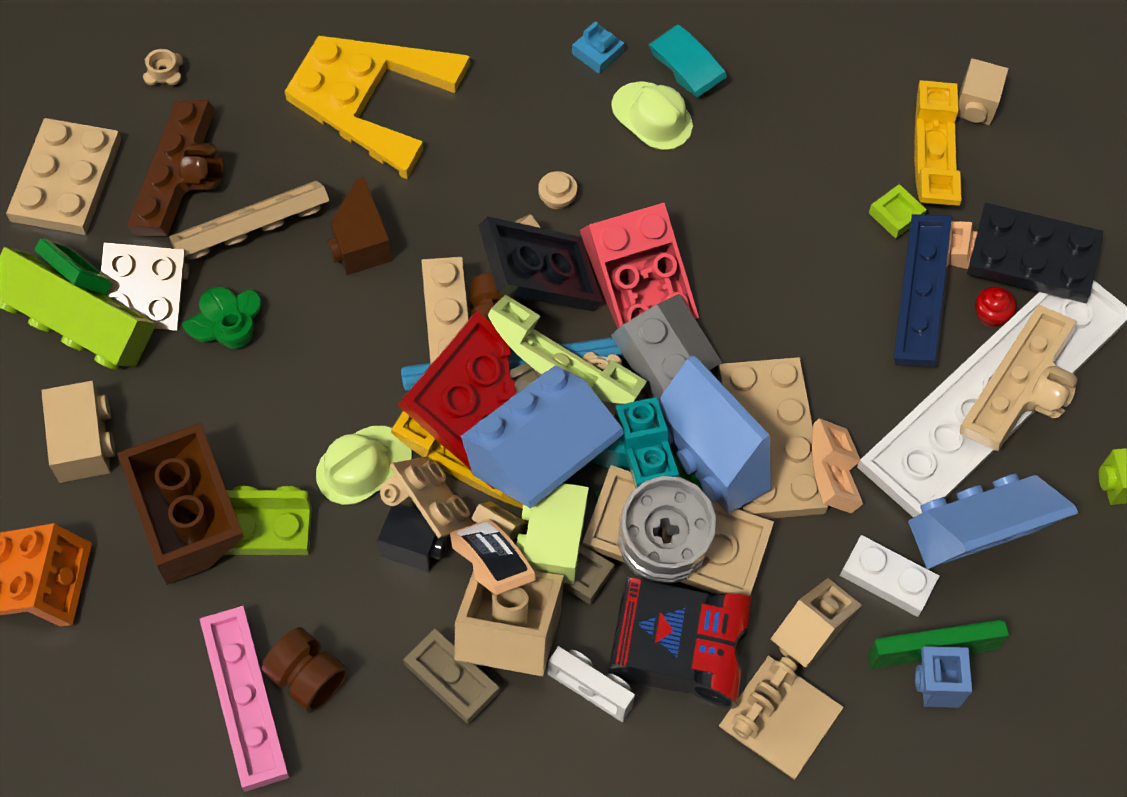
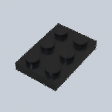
M985 203L967 274L1087 303L1091 294L1104 231Z
M489 216L478 225L498 294L594 311L602 303L582 237Z

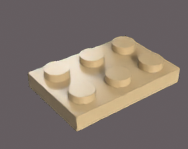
M44 118L6 212L10 222L86 235L122 140L119 131Z

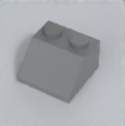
M680 294L656 304L623 324L611 335L633 372L647 381L644 389L650 398L657 397L659 399L685 361L693 355L708 370L722 363Z

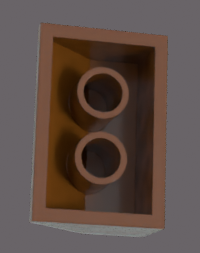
M201 422L117 453L155 563L166 585L209 569L244 537Z

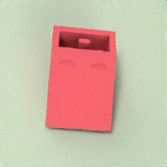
M665 203L596 222L580 229L592 271L617 329L656 304L677 294H680L695 319L699 318Z

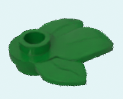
M224 287L209 288L200 297L199 307L201 313L183 321V329L187 335L199 342L217 340L230 349L243 347L253 337V318L261 310V299L254 289L246 290L235 296L229 289Z

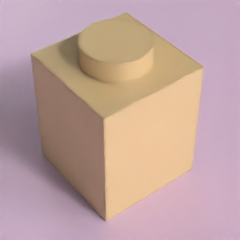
M971 58L958 97L957 117L990 126L1000 102L1008 68Z

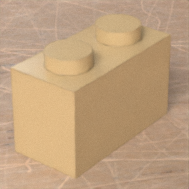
M93 380L41 390L49 466L59 483L111 473L109 457L115 456V445L111 432H106L104 420L111 419L110 406L106 394L99 395Z

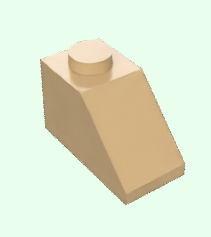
M827 578L798 600L771 640L779 646L781 653L795 663H800L806 668L823 653L858 612L862 604Z

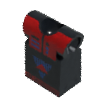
M628 577L621 597L608 674H614L628 683L682 693L692 692L697 697L716 706L728 709L737 708L742 668L736 645L748 634L752 597L743 594H722L710 597L707 593Z

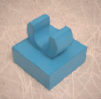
M595 21L584 30L583 36L572 44V55L600 74L624 53L625 43Z

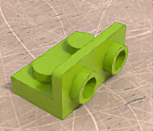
M237 486L233 490H226L244 537L224 555H309L312 505L307 491H301V489L293 486H282L276 490H258L251 486Z

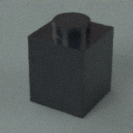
M399 504L391 506L377 541L381 557L429 572L434 558L441 560L443 557L448 536L438 538L420 510Z

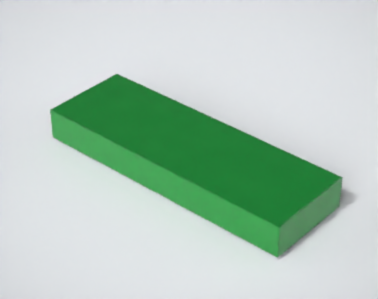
M997 620L877 638L867 653L870 669L922 662L921 649L923 646L969 648V654L994 651L1002 646L1009 637L1005 621Z

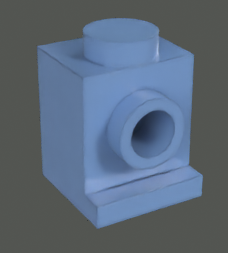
M923 646L921 649L922 663L916 666L915 685L917 692H922L924 707L960 708L972 693L969 648Z

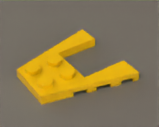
M318 36L287 86L285 96L288 102L324 125L326 122L337 129L341 137L350 143L355 141L367 149L371 157L382 164L388 163L399 171L401 177L408 179L423 152V141L360 119L359 116L387 69L455 93L470 67V56Z

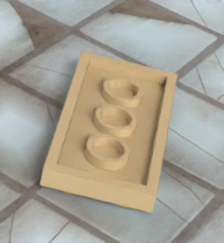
M800 357L719 364L717 370L719 382L770 435L771 490L740 507V510L765 519L826 514L828 505L822 502L813 467V425Z
M610 465L582 545L593 552L622 562L624 561L618 546L622 509L631 492L635 490L630 471ZM711 502L716 515L714 539L701 567L689 578L679 582L715 595L743 594L750 596L774 522L739 509L728 514L718 502ZM659 529L657 536L662 537L663 544H669L672 536L667 534L666 529Z

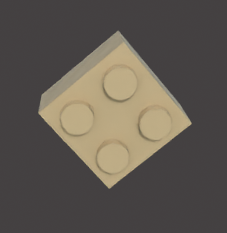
M473 570L455 620L454 660L543 676L561 616L564 575L533 570L535 572V581L495 595L475 580Z

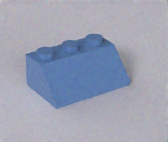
M695 355L691 356L685 361L658 399L668 429L669 446L676 454L681 468L689 475L693 473L700 481L701 487L710 501L713 503L717 501L729 514L771 490L770 435Z
M555 365L487 417L480 420L475 426L461 435L473 475L531 509L624 435L621 425L584 379Z
M1017 473L992 482L994 489L984 492L982 486L978 485L956 494L958 501L947 504L945 497L927 502L920 506L922 513L908 520L925 566L927 569L1040 531L1078 514L1076 506L1037 475L1020 480Z

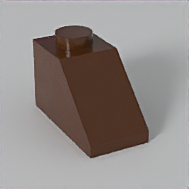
M365 178L356 179L331 221L333 238L327 240L334 263L341 261L346 275L392 261L389 238Z

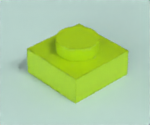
M898 184L871 204L869 214L894 238H897L910 228L912 214L925 215L927 209Z
M1127 448L1113 449L1099 468V483L1102 490L1107 491L1110 505L1127 504Z

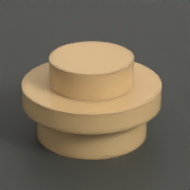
M550 172L540 180L538 193L541 200L548 207L563 209L574 201L577 195V183L571 175L565 172Z

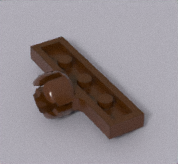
M209 100L175 101L126 226L134 236H168L182 197L186 192L190 190H213L221 184V178L206 179L207 177H222L225 172L223 156L216 151V146L203 143L215 112Z

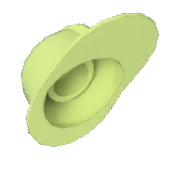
M641 81L629 83L621 87L614 94L611 106L615 117L650 147L660 150H671L684 145L690 138L693 128L691 115L687 111L685 101L679 92L672 87Z
M370 426L354 434H347L337 438L328 447L317 466L316 482L321 493L331 502L341 505L357 504L380 491L382 484L395 474L389 465L394 462L412 459V449L391 433L392 428Z

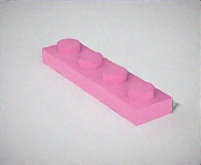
M244 606L200 618L242 789L244 792L290 778Z

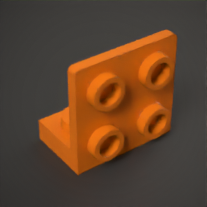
M55 523L1 532L0 615L29 612L60 627L73 625L92 543Z

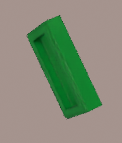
M40 238L34 249L37 254L73 285L106 296L112 285L108 277L73 248L46 238Z

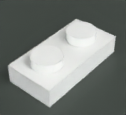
M863 535L860 536L840 574L841 577L917 617L924 608L939 578V575Z
M558 646L548 660V675L623 722L633 707L635 694L630 692V686L614 674H608L606 677L592 668V662L582 653L576 650L567 652Z

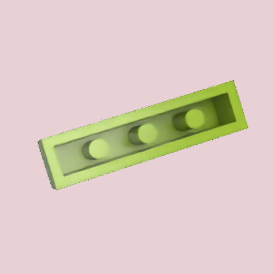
M4 247L0 254L1 309L13 314L24 313L30 317L28 323L33 327L51 333L52 330L63 335L62 343L79 351H84L85 348L96 354L94 360L107 368L117 370L119 366L136 367L157 323L108 296L73 285L50 264L26 251Z

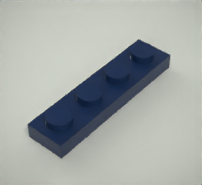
M912 214L894 353L895 365L937 368L953 231L952 215Z

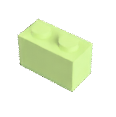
M562 483L531 509L523 505L522 519L529 520L527 534H518L516 546L533 570L564 575L563 583L574 584L589 487Z

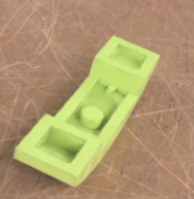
M504 295L488 313L489 319L503 340L532 368L543 374L556 365L584 379L601 401L618 404L634 402L647 383L646 380L613 360L601 371L539 333L534 327L540 315L507 295Z

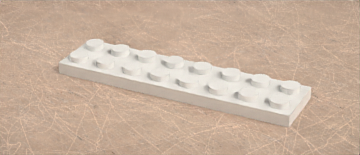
M1094 280L1087 303L1039 292L861 458L857 468L913 518L922 513L921 505L942 497L946 499L996 451L960 434V427L1038 304L1077 320L1075 331L1055 361L1057 367L1073 374L1127 323V306ZM1036 411L1024 412L1007 439Z

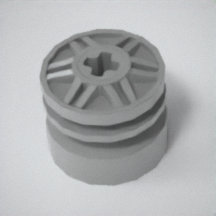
M660 476L643 482L631 492L622 509L618 546L623 561L635 575L650 582L670 585L689 578L701 567L715 536L716 515L711 501L697 485L681 477ZM659 529H666L667 534L672 536L669 544H663L662 537L657 536Z

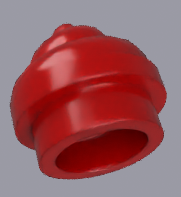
M989 287L979 293L974 307L978 319L983 324L997 327L1007 323L1013 317L1016 311V302L1012 294L1005 288Z

